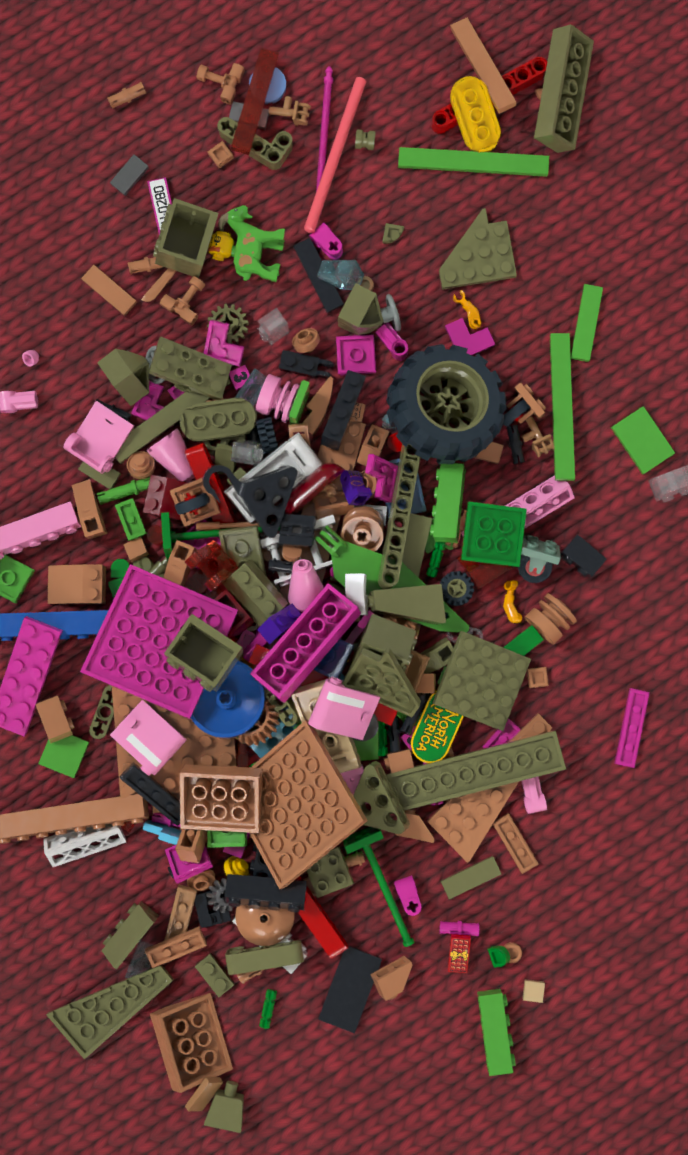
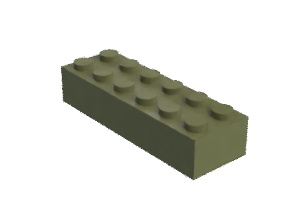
M571 24L553 29L534 139L557 153L575 150L594 44L591 38Z

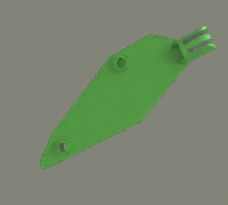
M326 525L325 530L329 534L323 530L319 534L332 548L320 537L316 536L314 539L331 554L334 578L345 587V574H366V595L369 596V592L373 590H383L378 584L382 554L344 541ZM388 557V562L395 565V559ZM402 563L398 583L392 589L425 586L426 584ZM384 576L387 583H392L390 576ZM445 602L446 623L436 625L407 619L438 631H469V625Z

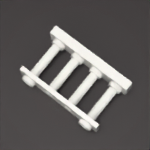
M330 515L316 520L315 531L322 529L329 534L325 530V526L328 525L331 529L333 528V525L336 524L334 516ZM293 528V533L302 532L301 528ZM277 534L274 538L267 537L260 540L262 548L270 550L272 559L276 558V560L281 561L277 549L279 547L280 534ZM314 539V545L310 547L316 565L313 566L315 571L332 566V560L323 563ZM277 572L279 579L274 580L275 585L279 584L280 587L289 585L291 575L287 576L286 573Z

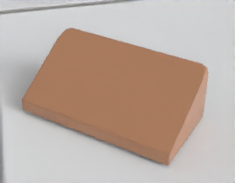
M343 491L337 492L334 497L321 494L313 498L317 519L330 515H345L354 508V505L348 504Z

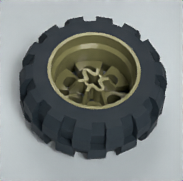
M444 344L428 346L424 352L416 351L398 369L388 388L386 401L389 405L387 415L390 426L397 428L398 434L396 437L405 447L410 444L416 449L415 455L427 461L432 457L437 459L438 464H454L456 460L465 462L476 457L493 441L505 421L503 412L507 409L505 392L499 391L502 382L496 370L490 372L486 367L488 361L478 353L475 357L467 354L468 348L452 345L450 349H445ZM441 381H445V382H446V385H445V387H444L443 389H442ZM465 394L468 399L461 401V396ZM422 405L426 406L427 411L423 409ZM462 420L469 421L470 424L467 425ZM449 423L454 424L455 428H451Z

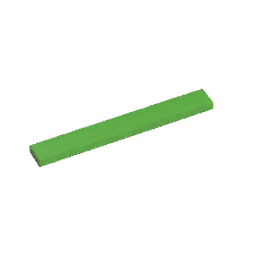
M399 147L398 168L547 177L549 156Z
M551 333L550 360L555 481H574L575 462L570 333Z

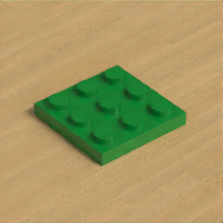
M468 502L461 560L520 567L527 509Z

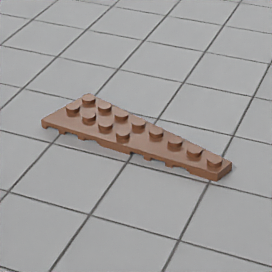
M537 713L509 742L550 732L552 727ZM518 782L452 798L438 809L427 822L468 863Z

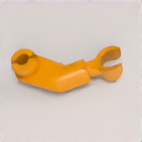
M460 290L462 299L457 300L454 294L453 301L462 304V308L468 315L469 326L472 329H478L481 326L479 311L470 301L465 299V293Z
M514 580L507 581L504 584L507 594H505L503 608L511 623H520L522 615L517 612L513 604L514 591L518 586V582Z

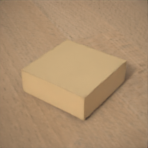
M525 979L523 1000L543 1003L545 982Z

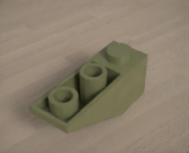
M446 637L421 652V654L430 657L423 674H430L448 664L454 648Z

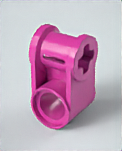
M322 223L315 229L314 233L309 235L313 243L331 260H338L343 255L341 241L325 223Z
M412 875L395 881L394 885L405 912L411 916L419 914L421 903ZM410 901L418 904L415 906V910L407 908L410 905Z

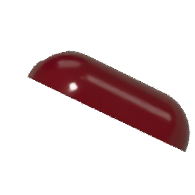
M326 463L319 466L292 490L284 514L295 515L326 486L343 473L345 469L335 463Z

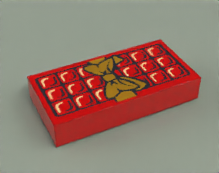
M451 934L448 972L467 973L471 942L470 935Z

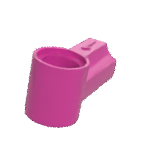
M389 323L381 326L376 331V335L388 348L395 360H404L408 355L407 342L401 339ZM401 346L405 349V351L403 353H397L395 352V348Z

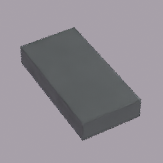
M133 155L111 180L110 184L126 196L149 167L137 156Z

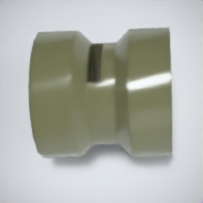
M357 129L355 149L364 147L368 150H374L375 131L364 132Z

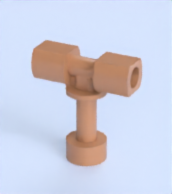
M233 63L230 74L225 73L223 77L209 72V67L200 65L197 72V80L205 82L208 79L220 83L223 89L220 96L221 101L232 105L236 94V84L241 82L245 70L242 65Z
M195 276L189 281L191 287L182 299L178 298L175 300L165 294L160 301L162 307L171 313L173 311L176 312L183 321L191 326L198 319V315L189 309L191 306L188 303L197 290L202 291L205 287V283Z

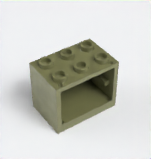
M174 198L172 204L168 203L159 238L155 245L153 254L156 257L155 264L199 278L219 213Z
M191 614L164 655L170 666L176 670L180 667L183 669L184 675L193 681L198 679L200 681L199 684H201L200 686L209 692L213 689L217 692L242 656L243 648Z
M372 614L356 646L348 671L363 648L382 656L386 648L390 647L405 672L406 665H409L413 655L410 654V650H414L417 642L414 639L416 631Z

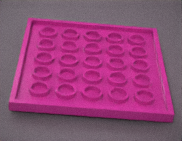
M130 564L80 672L191 719L204 688L200 686L201 684H199L200 681L198 679L193 681L185 676L183 669L180 667L176 670L166 661L167 658L164 653L191 614L227 637L238 610Z

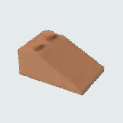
M48 566V604H106V566Z

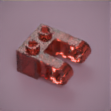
M214 540L194 552L184 562L191 570L197 566L207 575L209 580L204 585L210 592L223 585L238 569L236 562Z

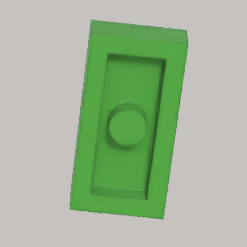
M133 498L115 505L128 541L147 535Z

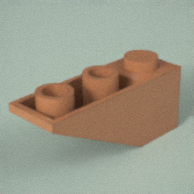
M91 480L72 485L79 520L85 538L93 539L108 534Z
M177 540L170 554L163 578L184 587L199 550Z

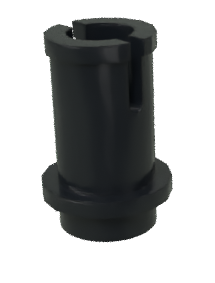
M276 558L269 560L268 571L292 574L293 562L279 561Z

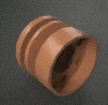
M547 593L544 596L547 603L542 600L538 602L543 611L541 612L533 608L524 618L530 625H533L545 640L554 645L563 636L559 627L569 630L570 626L568 623L574 625L577 620L562 601Z

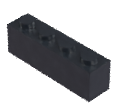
M350 370L347 371L324 429L320 445L339 450L363 389L366 376Z
M227 874L225 903L232 907L248 905V907L253 909L268 907V909L275 911L282 908L288 909L290 912H300V910H304L307 881L294 880L284 889H279L274 878Z

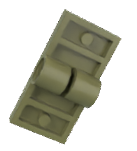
M160 337L148 373L174 383L175 388L188 393L195 391L215 400H221L232 365Z

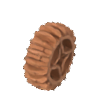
M266 696L264 710L258 722L246 733L234 737L240 743H246L248 746L252 744L258 746L260 741L266 743V737L272 738V732H277L275 726L280 725L277 720L280 717L278 712L274 710L275 705H271Z

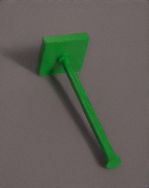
M169 512L161 513L163 550L167 562L177 540L219 537V531L225 529L176 533V531L173 532ZM258 527L259 533H263L260 527Z
M368 826L352 833L343 840L347 854L360 848L364 849L403 938L402 943L404 947H408L414 944L415 941L408 933L370 845L384 837L381 829Z

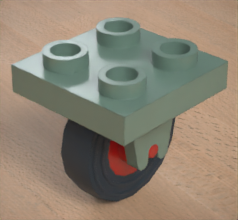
M532 535L523 536L518 571L524 580L530 583H539L549 577L552 572V563L558 565L561 558L560 548L557 543L546 540V542L540 541Z

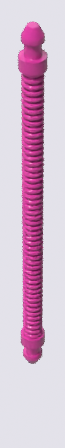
M330 66L325 70L326 76L324 77L325 85L316 192L326 166L331 87L333 84V70Z

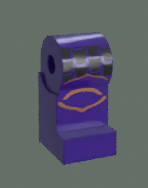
M345 470L341 473L340 482L348 504L363 506L372 495L370 488L365 487L361 472Z

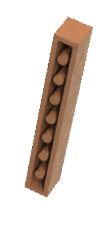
M139 794L129 795L127 798L114 797L1 814L0 844L10 843V839L17 838V841L29 840V836L36 835V838L48 837V833L54 832L55 835L67 834L68 830L84 832L88 827H93L94 830L104 829L105 825L112 824L113 827L124 826V822L131 821L132 824L143 823V819L149 818L148 802Z

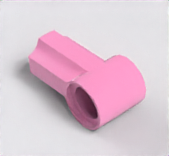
M36 391L0 392L1 413H14L17 410L38 408Z
M539 777L522 780L525 794L524 804L527 814L547 810Z

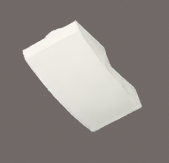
M345 574L346 598L359 608L360 615H368L367 575Z

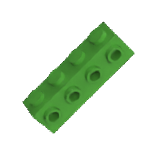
M441 464L440 469H437L436 479L439 480V485L435 487L434 498L437 499L436 506H433L432 510L435 522L431 524L430 534L435 542L458 543L466 472L464 464Z
M501 989L478 991V1003L489 1076L513 1073L512 1066H516L514 1054H510V1046H513L511 1034H508L507 1026H510L509 1015L505 1014L504 1007L508 1006L506 994H502Z

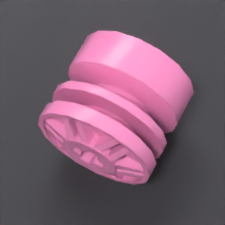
M268 374L257 400L256 412L268 416L272 409H274V419L277 420L281 413H283L281 421L287 423L300 385L294 384L290 391L291 382L287 381L285 386L281 388V378Z

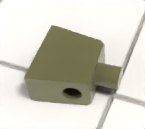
M227 1081L225 1090H217L206 1116L205 1126L241 1133L244 1095L236 1093L237 1082Z

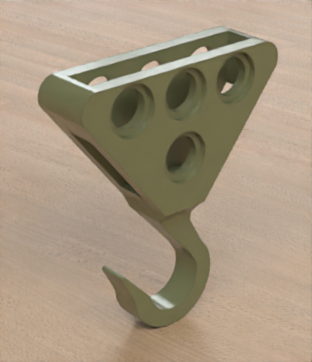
M377 761L372 762L365 767L353 795L368 820L363 825L395 834H402L409 828V820L381 764ZM373 777L378 778L379 785L374 783ZM382 794L388 798V803L382 800ZM365 802L371 805V810L366 808ZM391 812L397 816V820L391 818Z

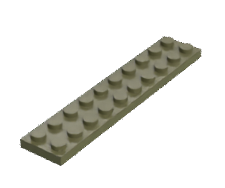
M556 730L433 763H426L395 773H388L386 776L405 811L565 770L566 767ZM373 777L374 783L379 785L378 778ZM382 794V800L388 803V798Z

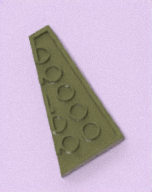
M160 965L50 1011L46 1015L85 1059L169 985L174 978Z

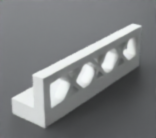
M112 824L105 825L104 829L94 830L93 827H88L84 832L68 830L67 834L53 835L43 839L44 853L52 867L126 843V837L121 830V826L113 827ZM115 834L119 836V838L114 840L109 839L110 836ZM95 841L101 842L99 845L96 846L90 845L92 842ZM74 848H82V850L78 852L72 851V849ZM57 854L64 855L63 857L58 859H54L53 857Z

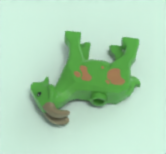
M245 205L231 209L222 215L218 221L219 230L224 231V226L228 223L238 236L236 246L233 245L231 257H234L236 273L242 276L244 281L249 280L251 274H256L262 279L277 282L280 264L265 266L260 260L263 248L283 251L285 229L264 231L245 223V219H252V216L248 214V207Z

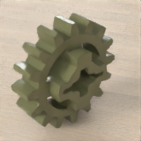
M224 304L223 309L217 306L218 312L212 310L213 318L208 317V321L210 322L212 319L226 323L228 318L230 328L226 342L232 344V341H235L239 344L238 338L244 339L243 332L248 333V328L245 326L249 325V322L244 320L247 317L246 314H241V308L235 310L234 304H232L231 308ZM231 314L236 315L238 318H233Z

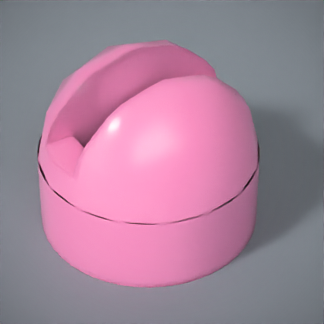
M28 350L23 353L22 359L27 366L31 367L39 361V354L35 350Z

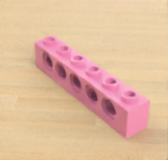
M554 475L505 506L527 509L525 529L574 499V495L567 481H555Z

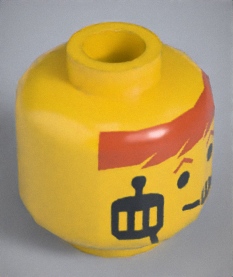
M216 231L215 234H212L208 252L213 255V259L224 261V258L231 256L234 240L230 237L229 233Z

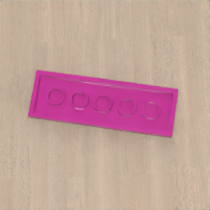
M28 616L24 617L0 687L1 728L21 736L27 734L36 709L35 704L38 703L63 630Z

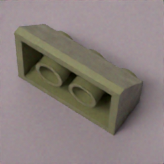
M252 559L238 568L223 584L259 627L270 616L284 609L289 604Z
M142 901L138 905L135 903L127 912L130 914L126 920L122 918L115 927L117 932L113 936L109 934L103 942L105 947L101 951L116 970L159 917L155 911Z

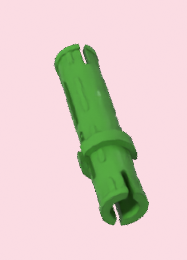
M150 477L137 481L132 480L131 483L97 493L99 503L102 505L129 495L140 494V492L148 489Z

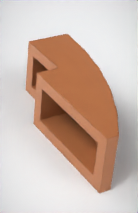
M331 376L306 406L307 410L311 413L303 423H308L309 435L312 438L321 427L330 406L333 391V378Z

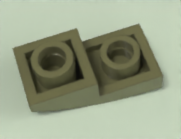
M217 444L215 465H223L234 473L236 470L237 460L235 458L237 447ZM217 471L218 474L226 476L224 472Z

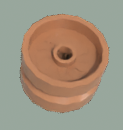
M359 506L349 510L344 516L341 538L346 542L368 550L377 551L382 545L384 537V521L380 513L367 506Z

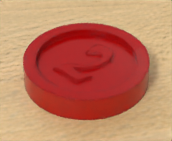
M398 433L390 435L387 441L388 448L393 452H401L402 443L396 437Z

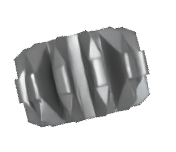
M222 878L221 883L215 880L214 884L216 887L209 886L212 893L206 894L207 897L212 898L208 901V904H214L213 910L215 911L220 908L221 913H225L226 908L228 911L233 910L232 906L225 903L224 897L220 898V894L225 893L227 880Z

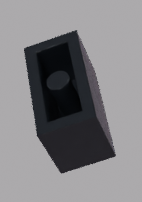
M578 534L560 552L563 556L562 560L568 565L573 564L577 567L576 571L584 578L586 576L588 578L592 577L607 560Z

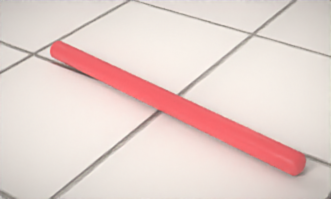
M356 77L324 168L304 226L305 231L308 233H314L366 85V80L362 77Z

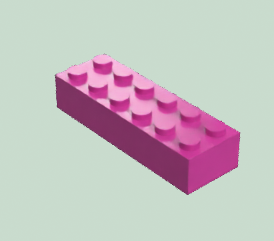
M328 583L250 675L280 701L285 703L361 614L359 608Z

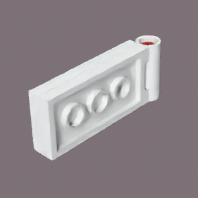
M297 433L240 478L239 481H246L289 465L296 468L298 472L294 488L321 466L322 462L300 433ZM286 477L281 478L279 482L280 487L287 486L288 479ZM233 486L224 491L245 519L250 523L253 522L255 519L241 497L237 495ZM260 489L255 492L256 500L263 497V490ZM276 496L273 499V504L281 499V496Z

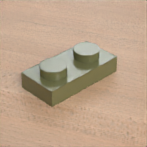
M211 953L195 965V968L218 997L234 986L235 983Z

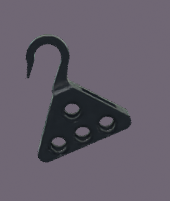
M223 465L209 467L204 472L202 478L205 490L220 503L221 501L215 490L210 486L209 480L213 473L217 471L224 472L263 534L269 538H274L277 535L298 474L297 469L288 465L246 481H239L231 470ZM286 477L288 484L282 488L279 482L281 478ZM260 489L263 490V497L256 500L255 492ZM276 496H281V504L274 506L273 499ZM274 514V523L268 524L267 517Z

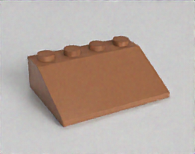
M185 764L180 771V829L259 833L263 768Z
M211 993L150 1013L173 1091L182 1093L201 1084L206 1077H217L233 1069Z

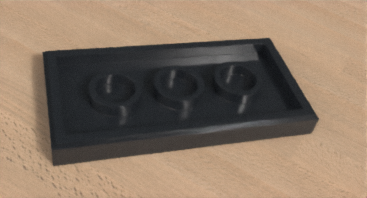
M348 945L349 948L342 953L318 1020L355 1034L374 983L371 974L379 970L382 958Z

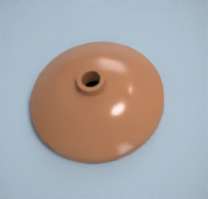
M248 905L237 907L235 914L236 924L241 935L249 942L259 946H270L282 941L291 931L295 916L294 912H290L288 909L280 908L277 911L270 910L268 907L253 909L248 907ZM266 915L268 920L264 922L260 917Z

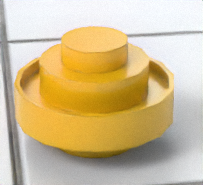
M231 856L224 862L226 876L227 874L249 876V867L245 860Z

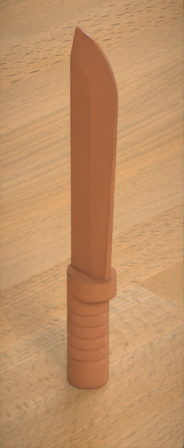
M168 268L141 300L145 302L154 300L177 271Z
M197 522L196 529L219 530L220 528L248 527L258 524L257 522Z

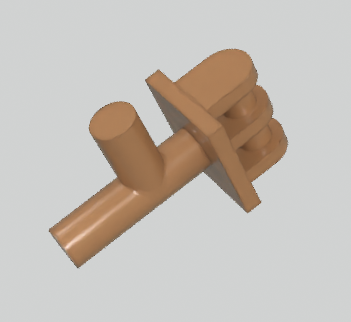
M286 96L283 108L269 107L270 115L292 117L297 127L298 125L308 124L306 119L309 117L308 110L311 107L309 104L299 103L295 100L294 109H291L292 97Z
M532 416L529 417L526 422L531 432L521 436L523 442L536 439L532 443V450H534L537 457H540L542 453L547 454L551 449L554 451L551 435L543 437Z

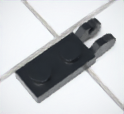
M283 350L279 370L314 378L328 379L332 374L326 371H317L318 365L332 368L334 362Z

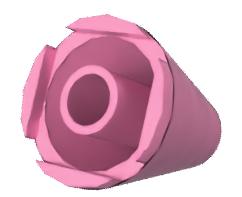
M178 428L147 449V452L179 481L185 480L188 483L195 478L185 454L187 447Z
M305 559L298 560L293 564L288 592L289 603H293L303 613L324 588L312 563Z

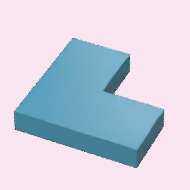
M148 819L143 826V830L159 835V840L174 845L177 844L182 831Z

